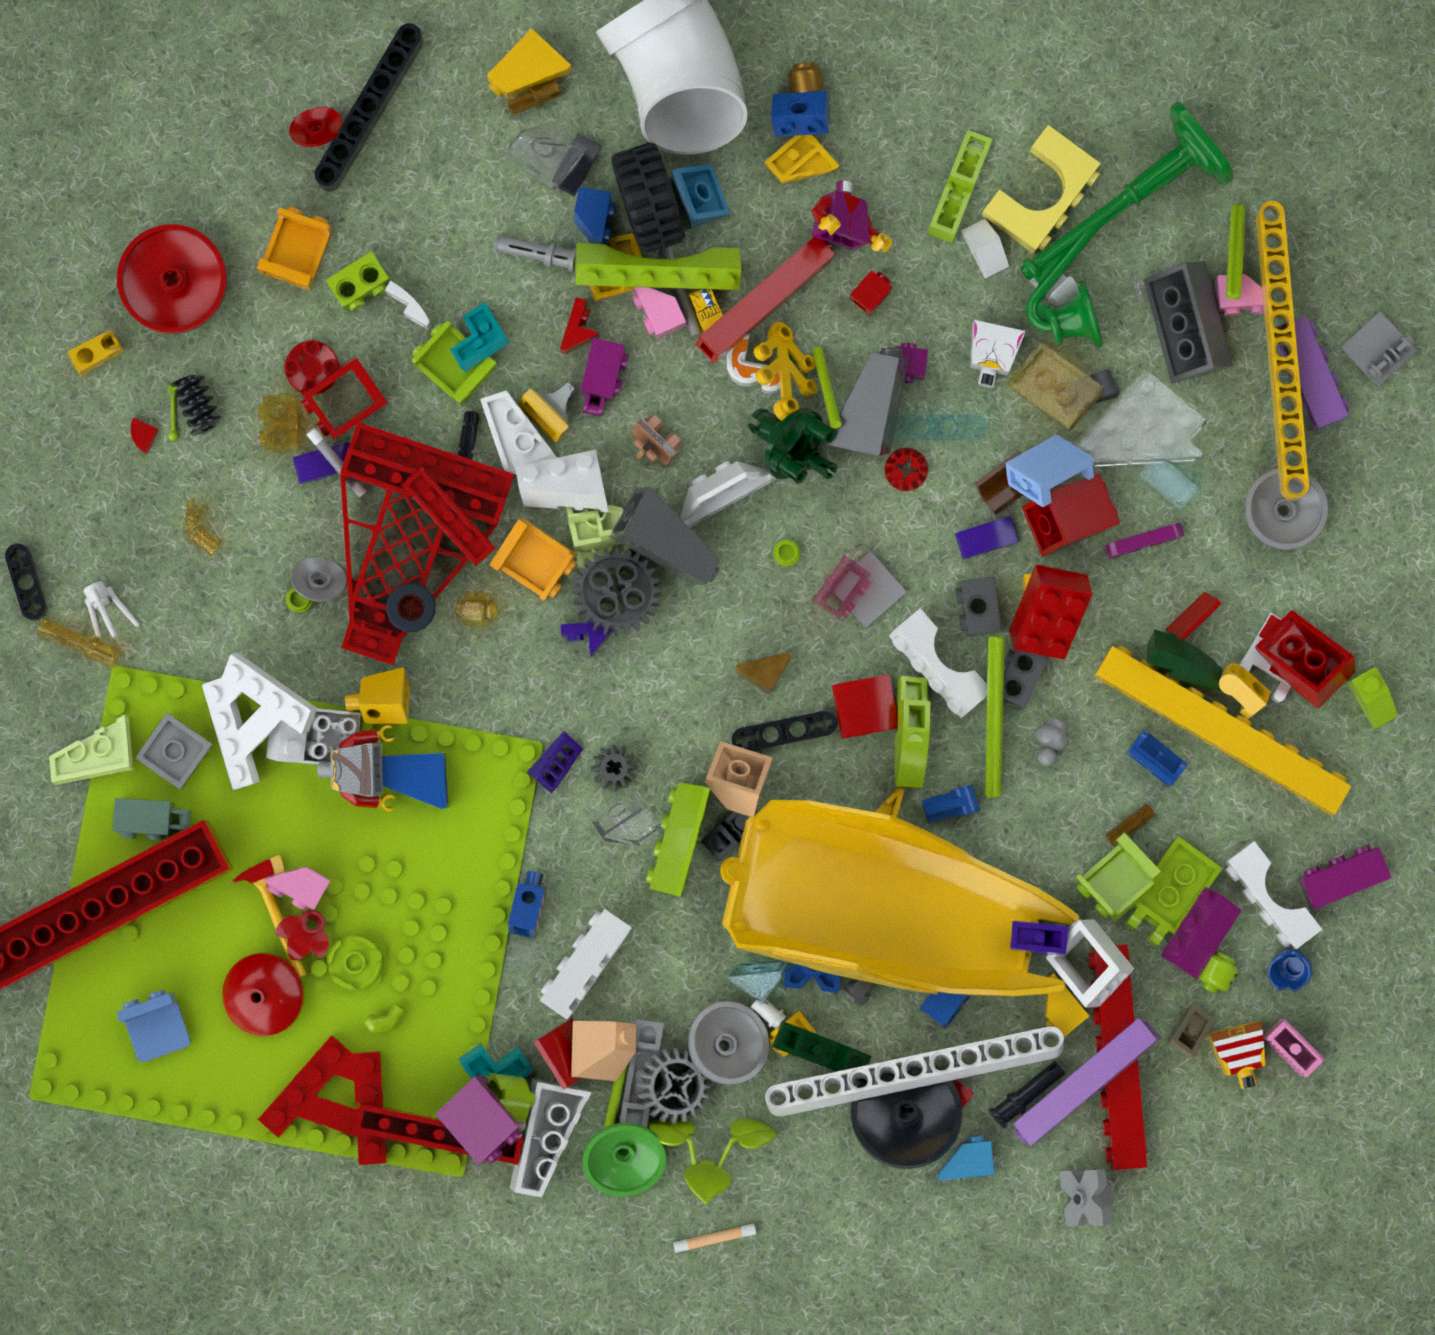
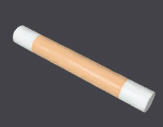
M753 1223L673 1242L675 1253L755 1235L756 1229Z

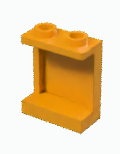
M287 206V209L279 208L277 223L264 258L259 260L257 270L261 274L311 291L333 229L328 225V220L313 215L311 219L303 216V212L294 207Z
M525 518L518 519L489 565L497 571H504L538 594L541 600L546 601L549 597L554 599L562 588V585L559 583L564 574L569 576L577 565V562L574 561L577 553Z

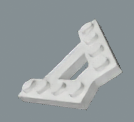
M239 653L230 654L222 678L202 684L233 790L260 782L252 752L282 721L301 734L307 733L318 709ZM242 693L261 705L244 724L236 699Z

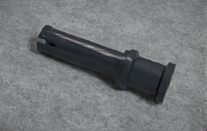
M1054 1060L1016 1093L1009 1092L1006 1095L1007 1098L997 1107L988 1109L989 1113L1000 1127L1005 1129L1011 1119L1019 1113L1023 1114L1025 1112V1106L1064 1076V1070Z

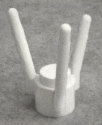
M99 581L83 590L86 596L84 601L88 607L97 639H101V632L95 609H99L111 636L116 637L113 624L105 609V606L110 603L109 598L135 627H139L140 623L115 595L111 586L106 588L103 581Z

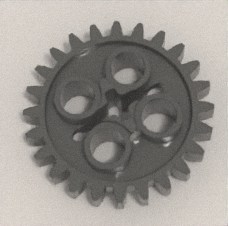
M616 547L614 554L610 555L607 548H605L603 557H600L595 552L593 554L594 562L586 558L584 565L587 569L579 567L577 573L581 577H574L573 583L578 586L572 588V594L578 596L573 600V605H582L578 609L577 614L583 615L586 613L584 623L587 624L593 620L595 622L593 630L603 626L604 635L608 633L609 629L614 630L615 636H618L620 629H623L626 635H629L631 626L639 631L641 627L640 621L648 625L649 617L647 615L655 616L656 610L652 606L656 607L660 604V600L656 597L661 595L662 589L655 588L659 585L660 578H652L656 569L647 570L649 560L647 559L640 563V553H637L633 558L629 557V549L625 551L624 555H621L618 547ZM610 569L614 572L617 591L621 592L620 602L625 611L624 614H621L619 611L616 592H612L613 580L608 572ZM623 571H628L633 575V578L631 580H623L619 574ZM603 578L607 584L603 587L596 586L593 583V579ZM637 597L641 603L637 606H632L626 599ZM609 603L614 607V610L612 612H604L601 610L600 605Z

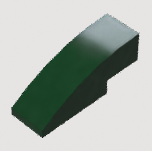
M1154 629L1147 643L1148 664L1169 669V678L1222 691L1219 681L1223 669L1211 657L1185 640Z

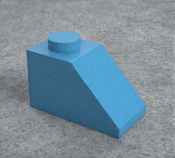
M984 1135L967 1137L968 1142H962L937 1172V1179L948 1180L995 1175L991 1141L984 1140Z

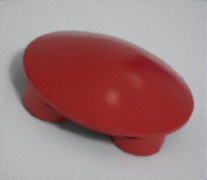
M308 340L299 343L288 353L284 364L285 375L290 385L297 391L302 392L337 368L339 361L329 346L319 341ZM336 380L324 389H322L321 391H319L318 393H316L315 395L321 394L330 389L334 385Z

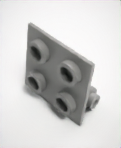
M1381 311L1340 347L1376 387H1379L1417 351L1412 345L1414 343L1413 339L1409 335L1404 337Z

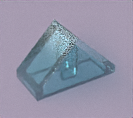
M775 960L738 964L730 974L729 979L731 983L763 1004L786 971L789 962Z

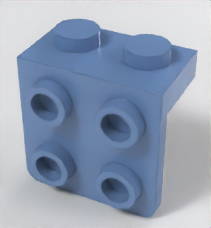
M165 990L149 994L150 1000L139 1003V1000L135 999L122 1004L123 1010L117 1011L119 1021L126 1024L138 1061L146 1062L188 1047L191 1044L175 993L166 994Z

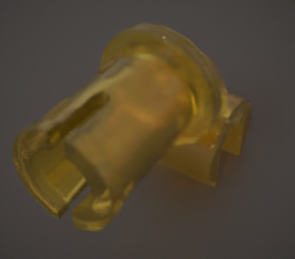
M196 497L188 500L186 504L185 529L189 538L188 542H194L212 556L221 545V541H218L203 530V525H199L198 520L205 512V504H203L200 510L193 512L191 506L196 501Z

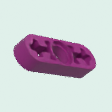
M1176 523L1105 545L1108 558L1112 559L1141 550V548L1147 546L1152 547L1179 539L1185 535L1181 523Z

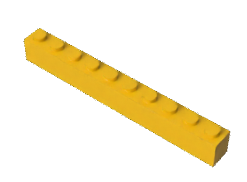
M1118 645L1117 648L1114 646L1109 648L1093 675L1095 678L1327 814H1336L1351 788V785L1346 783L1347 778L1336 771H1332L1330 774L1322 769L1323 764L1312 757H1308L1306 760L1298 755L1299 750L1288 743L1284 745L1274 741L1275 736L1264 729H1261L1260 732L1250 727L1252 722L1240 715H1237L1236 718L1226 713L1228 708L1216 701H1213L1212 704L1202 699L1203 693L1192 687H1189L1188 690L1178 685L1180 680L1169 678L1168 673L1164 676L1155 671L1156 666L1148 664L1147 660L1137 661L1131 657L1133 653L1125 647Z

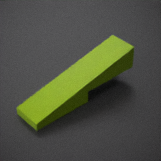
M967 129L927 234L953 243L993 139ZM971 141H978L979 143H981L982 148L976 147L969 143Z

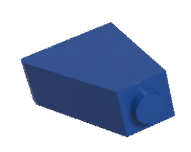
M446 753L382 756L384 787L440 809L448 808Z

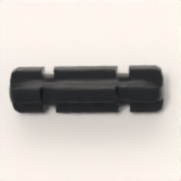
M465 411L463 418L465 425L462 426L459 443L461 450L458 451V455L471 460L473 458L471 451L474 450L477 433L475 426L478 425L479 414L477 412Z

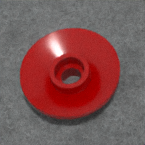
M315 107L300 113L293 119L289 127V134L297 145L317 147L332 141L337 136L343 121L336 110L328 107Z

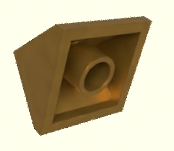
M785 652L736 664V672L739 676L770 694L789 664L791 654L790 652Z

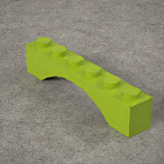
M576 243L575 285L739 290L741 276L740 248L712 247L704 252L688 257L651 259L629 255L605 244Z

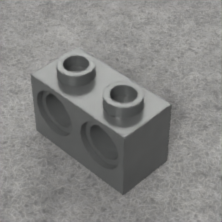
M1009 649L1004 659V664L1008 666L1004 672L1003 701L1024 710L1048 658L1038 654ZM1019 657H1027L1031 661L1030 670H1020L1017 666V659ZM1013 681L1019 685L1020 692L1017 696L1007 694L1005 690L1007 682Z

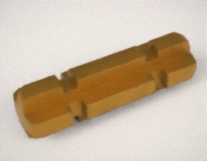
M1145 804L1138 809V813H1133L1118 824L1117 829L1113 828L1105 835L1109 843L1113 846L1117 845L1116 839L1123 833L1129 836L1144 825V821L1147 822L1155 816L1153 809L1148 804Z

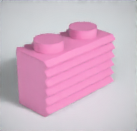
M1279 1019L1263 1035V1040H1266L1267 1044H1270L1271 1048H1274L1275 1052L1282 1056V1060H1286V1064H1290V1068H1294V1072H1298V1076L1308 1077L1324 1061V1058L1286 1019Z

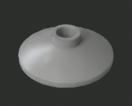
M312 557L302 560L294 567L291 582L296 592L302 597L311 601L325 602L333 600L343 593L346 587V575L336 562L326 561L322 557Z

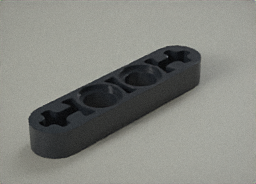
M820 711L742 727L733 733L732 745L742 748L741 744H736V739L740 738V733L745 732L747 737L754 736L755 734L752 731L754 729H759L758 738L762 745L756 746V740L749 741L748 747L744 749L756 751L828 736L835 731L837 720L832 713ZM821 716H825L827 720L832 721V725L828 726V731H823L822 727L813 728L816 734L809 735L810 726L806 720L807 718H813L812 724L820 722ZM795 721L802 722L805 726V733L800 737L793 736L789 731L790 725ZM774 727L778 731L779 737L775 742L769 743L764 740L763 731L765 728Z

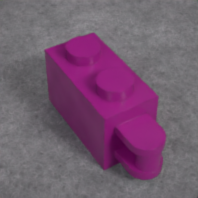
M593 338L580 389L581 394L586 395L583 413L602 417L606 400L613 402L614 395H620L623 380L618 378L620 370H626L629 354L625 353V345ZM591 397L601 399L600 405L590 403Z

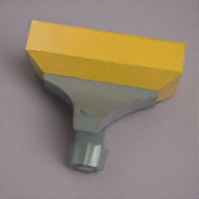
M571 382L566 383L562 388L550 394L540 391L537 393L530 388L522 396L518 405L556 444L564 437L569 428L565 412L566 404L570 398L577 394V390Z

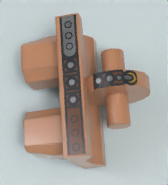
M652 415L646 420L641 418L631 432L637 439L633 444L640 450L636 458L640 461L646 456L652 462L658 459L666 467L676 455L682 440L674 433H670L663 439L657 433L663 427V423L656 415Z

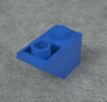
M579 187L574 211V223L590 243L609 244L611 227H607L608 218H614L616 203L611 202V192Z

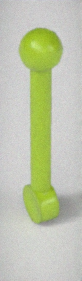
M170 385L168 393L171 395V431L168 433V438L171 441H176L179 435L176 432V396L174 391L177 388Z

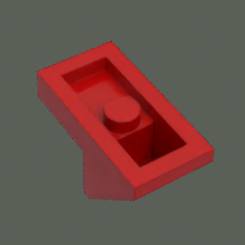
M575 298L560 347V351L563 354H568L588 344L593 338L600 337L599 332L580 327L581 324H587L590 315V309L586 308L587 301L584 299Z

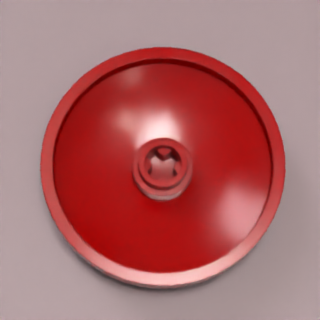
M165 224L142 232L126 247L117 268V289L124 307L141 325L159 333L180 334L204 325L218 311L227 289V271L219 250L204 234L188 226Z

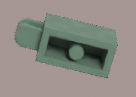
M115 798L112 831L120 833V838L136 839L137 834H147V840L164 841V836H172V829L185 830L190 827L191 811L174 809L175 803ZM174 814H180L179 825L173 824Z

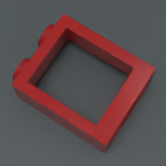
M355 355L303 390L301 394L304 399L300 401L309 415L313 412L317 415L320 421L316 425L325 437L330 434L333 440L355 426L357 422H361L388 403ZM352 370L374 402L334 429L312 396Z

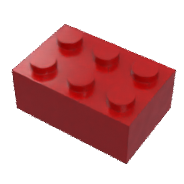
M1035 564L1009 628L1013 650L1065 660L1093 594L1088 575Z

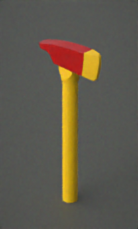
M280 855L247 869L232 880L234 884L240 881L255 884L261 892L275 929L283 920V916L273 893L267 890L269 885L265 883V880L268 876L284 872V865ZM279 937L289 963L296 969L300 978L307 975L301 960L292 961L289 959L287 954L288 939Z

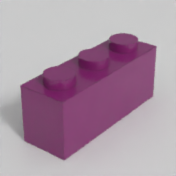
M1366 845L1354 850L1355 856L1345 859L1344 855L1329 860L1330 866L1320 870L1317 865L1303 871L1305 876L1298 880L1311 910L1391 879L1392 877L1379 847L1371 849L1370 845Z
M1205 887L1160 956L1183 973L1197 980L1242 910L1223 895Z

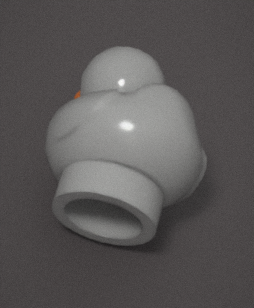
M1049 718L1045 725L1040 726L1035 731L1036 739L1045 747L1038 753V761L1043 766L1053 765L1057 759L1055 751L1062 750L1067 745L1068 740L1065 733L1068 727L1060 720Z

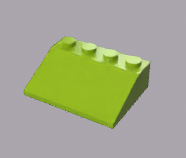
M678 782L677 788H671L668 803H672L670 814L664 813L660 828L665 830L662 841L657 840L653 856H657L658 859L655 867L650 866L646 882L651 883L649 889L682 898L709 800L710 788Z

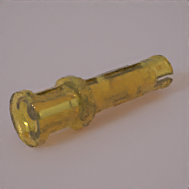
M43 618L37 630V634L82 652L89 660L94 658L104 662L111 669L115 666L121 652V646L117 644L112 646L100 641V637L82 635L46 618Z

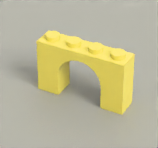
M1049 125L1033 144L1030 152L1054 169L1059 175L1063 188L1061 199L1049 209L1034 211L1023 207L999 189L982 213V217L1032 254L1037 249L1043 251L1052 239L1049 233L1054 227L1058 230L1068 218L1065 212L1070 206L1076 208L1084 197V194L1081 193L1086 184L1091 187L1100 176L1097 170L1101 163Z

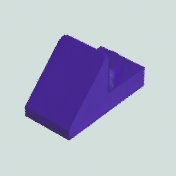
M595 622L587 624H561V636L567 637L568 642L584 641V636H589L591 657L611 636L614 630L609 629L608 633L604 635L603 626L593 630Z
M1013 921L1010 950L1036 952V955H1066L1069 926Z

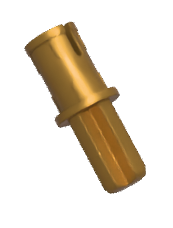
M555 80L535 89L529 88V93L510 100L507 103L508 109L512 115L521 113L534 106L538 109L545 102L561 97V91Z

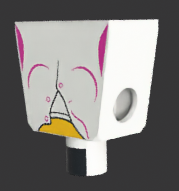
M974 320L971 330L970 368L981 370L978 385L994 388L997 374L1008 375L1025 331Z

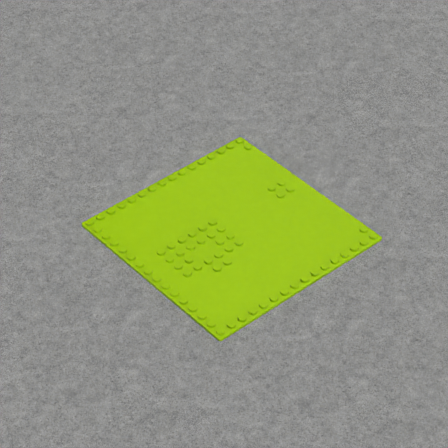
M114 666L111 670L100 728L110 726L117 722V718L123 715L129 717L133 770L90 778L69 890L162 842L147 840V834H137L136 839L120 838V833L113 832L115 798L175 803L174 809L191 811L190 827L202 820H208L234 870L54 964L29 1093L30 1098L41 1102L358 1159L357 1137L297 1117L281 1137L278 1138L257 1120L329 1037L333 1035L352 1053L381 1052L384 1107L438 1118L436 1113L471 1080L458 1058L480 1043L486 1051L488 1048L509 934L508 920L518 884L537 781L527 771L541 757L542 743L408 718V723L367 724L364 722L361 714L359 731L371 729L379 731L381 727L386 725L393 727L383 731V736L386 739H394L390 742H382V756L446 753L448 808L440 809L384 786L383 794L389 793L396 798H387L384 805L385 807H394V810L388 812L381 806L377 808L356 807L342 798L339 791L332 790L331 778H319L317 772L318 764L283 762L266 758L269 735L252 752L260 782L233 790L202 684L208 682ZM244 693L236 699L244 724L261 705ZM306 700L317 708L347 711L345 706ZM360 710L351 711V712H359V713H361ZM166 713L171 714L213 744L182 790L135 758ZM174 814V825H179L180 814ZM172 829V836L183 830ZM164 836V840L172 836ZM280 855L284 865V872L307 866L330 879L328 886L314 909L325 918L326 926L324 931L329 938V948L322 958L310 951L307 956L300 959L307 975L301 977L304 988V1002L295 1022L278 1034L256 1036L238 1028L226 1013L222 998L226 975L239 960L256 953H270L280 956L288 962L289 960L280 938L275 935L276 929L261 892L255 884H250L247 881H240L234 884L232 880L247 869ZM273 894L283 919L288 916L300 917L305 912L292 904L293 898L283 894L281 898ZM308 920L306 922L308 928H316L315 921ZM360 935L367 937L378 946L382 953L383 967L381 974L374 984L365 989L349 990L342 988L333 981L329 973L327 964L329 952L337 941L347 936ZM165 990L166 994L175 993L191 1044L188 1047L146 1062L138 1061L126 1024L119 1021L117 1011L123 1010L122 1004L138 999L139 1003L150 1000L149 994ZM255 992L254 999L258 1002L261 1001V995ZM394 1004L406 1010L395 1028L390 1032L375 1034L371 1033L365 1026L367 1016L371 1014L377 1017L386 1016ZM334 1075L317 1096L355 1108L354 1081ZM386 1138L387 1163L383 1164L455 1177H462L465 1173L468 1157L466 1154Z

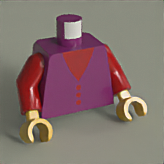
M842 180L836 182V191L822 196L811 210L815 218L812 231L813 237L850 250L870 243L873 250L879 251L882 249L883 252H887L893 243L888 235L884 233L879 234L872 226L867 212V203L864 199L852 195V183L850 181Z

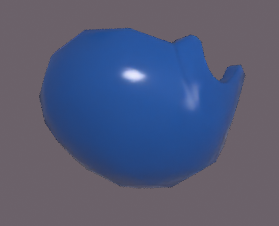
M1286 949L1273 957L1267 972L1269 981L1277 990L1290 989L1297 991L1309 983L1313 970L1310 959L1301 951Z

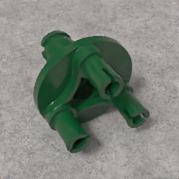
M760 408L753 412L751 416L758 420L760 424L755 426L749 423L748 428L752 433L768 443L764 464L769 474L777 479L791 478L797 484L805 480L808 474L807 469L815 470L826 479L833 477L827 469L836 473L837 464L823 457L817 448L820 441L825 445L830 444L836 436V430L824 424L817 412L810 408H801L789 414L783 421L765 409Z

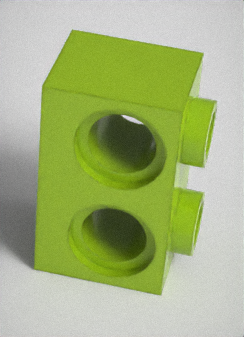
M371 251L326 279V282L344 311L346 312L350 309L353 312L364 306V300L371 295L378 297L385 293L390 279ZM369 271L379 273L378 279L375 282L368 283L364 280L365 275ZM347 285L355 287V293L351 297H344L341 294L342 289Z

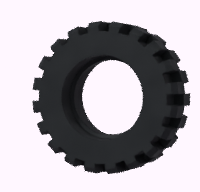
M648 142L615 153L611 157L613 171L640 252L650 253L681 243L685 239L682 219L665 165L656 144Z

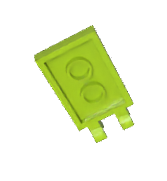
M1179 836L1175 838L1156 865L1162 872L1164 880L1134 905L1135 910L1124 923L1131 930L1136 929L1142 919L1153 925L1155 929L1146 941L1154 947L1161 943L1167 932L1172 935L1175 934L1205 887L1209 888L1223 869Z

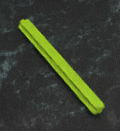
M992 635L988 638L985 796L989 798H998L1001 795L1005 638L1000 635Z

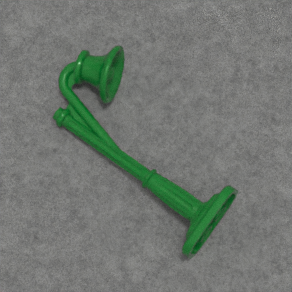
M1177 101L1170 107V119L1179 145L1158 159L1130 184H1125L1122 193L1032 259H1024L1023 265L1019 268L1028 281L1034 278L1039 284L1031 293L1026 303L1028 321L1034 328L1042 332L1052 333L1057 345H1061L1063 339L1084 337L1091 340L1099 348L1103 346L1097 317L1084 281L1078 283L1076 294L1066 304L1055 309L1053 306L1046 307L1042 304V299L1101 227L1134 203L1139 206L1142 200L1175 180L1192 166L1199 167L1207 175H1212L1223 186L1233 181L1232 168L1223 153L1180 102Z

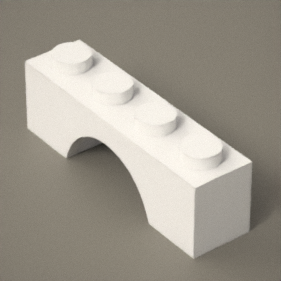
M919 608L899 625L889 637L892 639L894 646L909 658L912 667L916 671L921 672L929 681L930 687L945 699L949 709L962 718L987 696V684L975 670L956 672L947 668L939 660L934 648V638L938 628Z
M1255 841L1249 842L1225 861L1228 866L1225 871L1234 882L1239 880L1244 886L1243 895L1251 904L1257 903L1262 910L1259 913L1260 917L1268 926L1274 925L1279 932L1276 937L1285 948L1290 946L1291 949L1296 950L1322 930L1306 907L1293 910L1285 909L1272 901L1265 886V877L1271 862Z

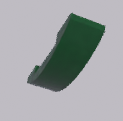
M785 1021L781 1022L772 1045L773 1048L836 1072L866 1066L871 1059V1055Z

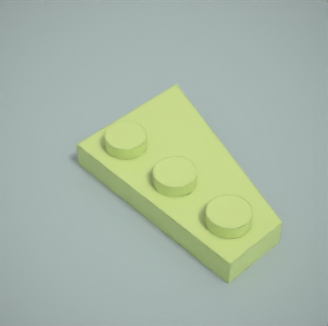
M123 715L116 719L117 722L106 728H99L94 731L95 734L83 741H76L49 756L51 782L54 785L133 770L129 717Z

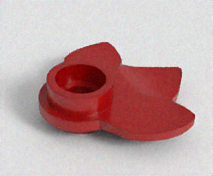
M316 910L305 911L300 917L288 916L278 924L275 930L276 936L288 939L287 954L292 961L304 958L310 951L322 958L329 948V938L324 931L326 926L325 918ZM308 920L315 921L316 928H308L306 922Z

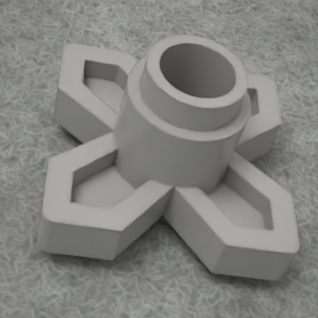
M1079 1169L1060 1171L1061 1188L1071 1197L1070 1202L1064 1209L1066 1226L1086 1225L1087 1220L1092 1226L1110 1225L1112 1222L1108 1205L1113 1201V1190L1107 1184L1105 1169L1085 1170L1084 1175L1081 1174Z

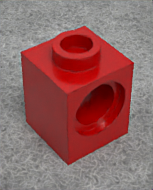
M871 270L853 290L849 299L871 316L891 293L892 287L889 285L891 281L881 272L876 274Z

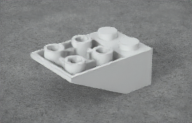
M318 708L309 732L303 734L282 721L269 734L266 758L276 761L307 764L331 761V751L337 750L340 742L355 732H359L361 713Z

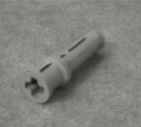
M497 235L494 247L496 252L499 251L542 261L544 265L550 268L554 265L567 268L569 272H574L576 248L570 250L557 247L556 243H549L546 246ZM512 245L532 249L533 252L512 248ZM559 255L567 257V260L558 258L557 256Z

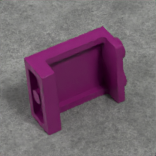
M484 1075L473 1077L436 1113V1116L478 1165L495 1162L503 1154L501 1149L507 1143L512 1145L521 1138L523 1134L520 1131L526 1126L523 1121L518 1122L487 1087L490 1082Z

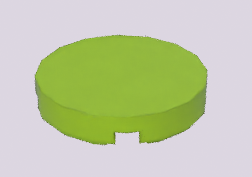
M353 935L342 938L335 943L329 952L327 964L333 981L339 986L349 990H361L374 984L378 979L383 967V958L378 946L372 940L360 935Z

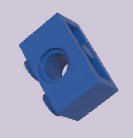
M827 91L773 94L771 120L775 137L829 133L830 106Z

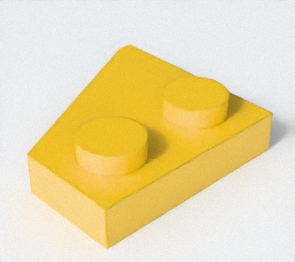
M813 135L794 136L764 162V165L781 184L834 172L840 167Z

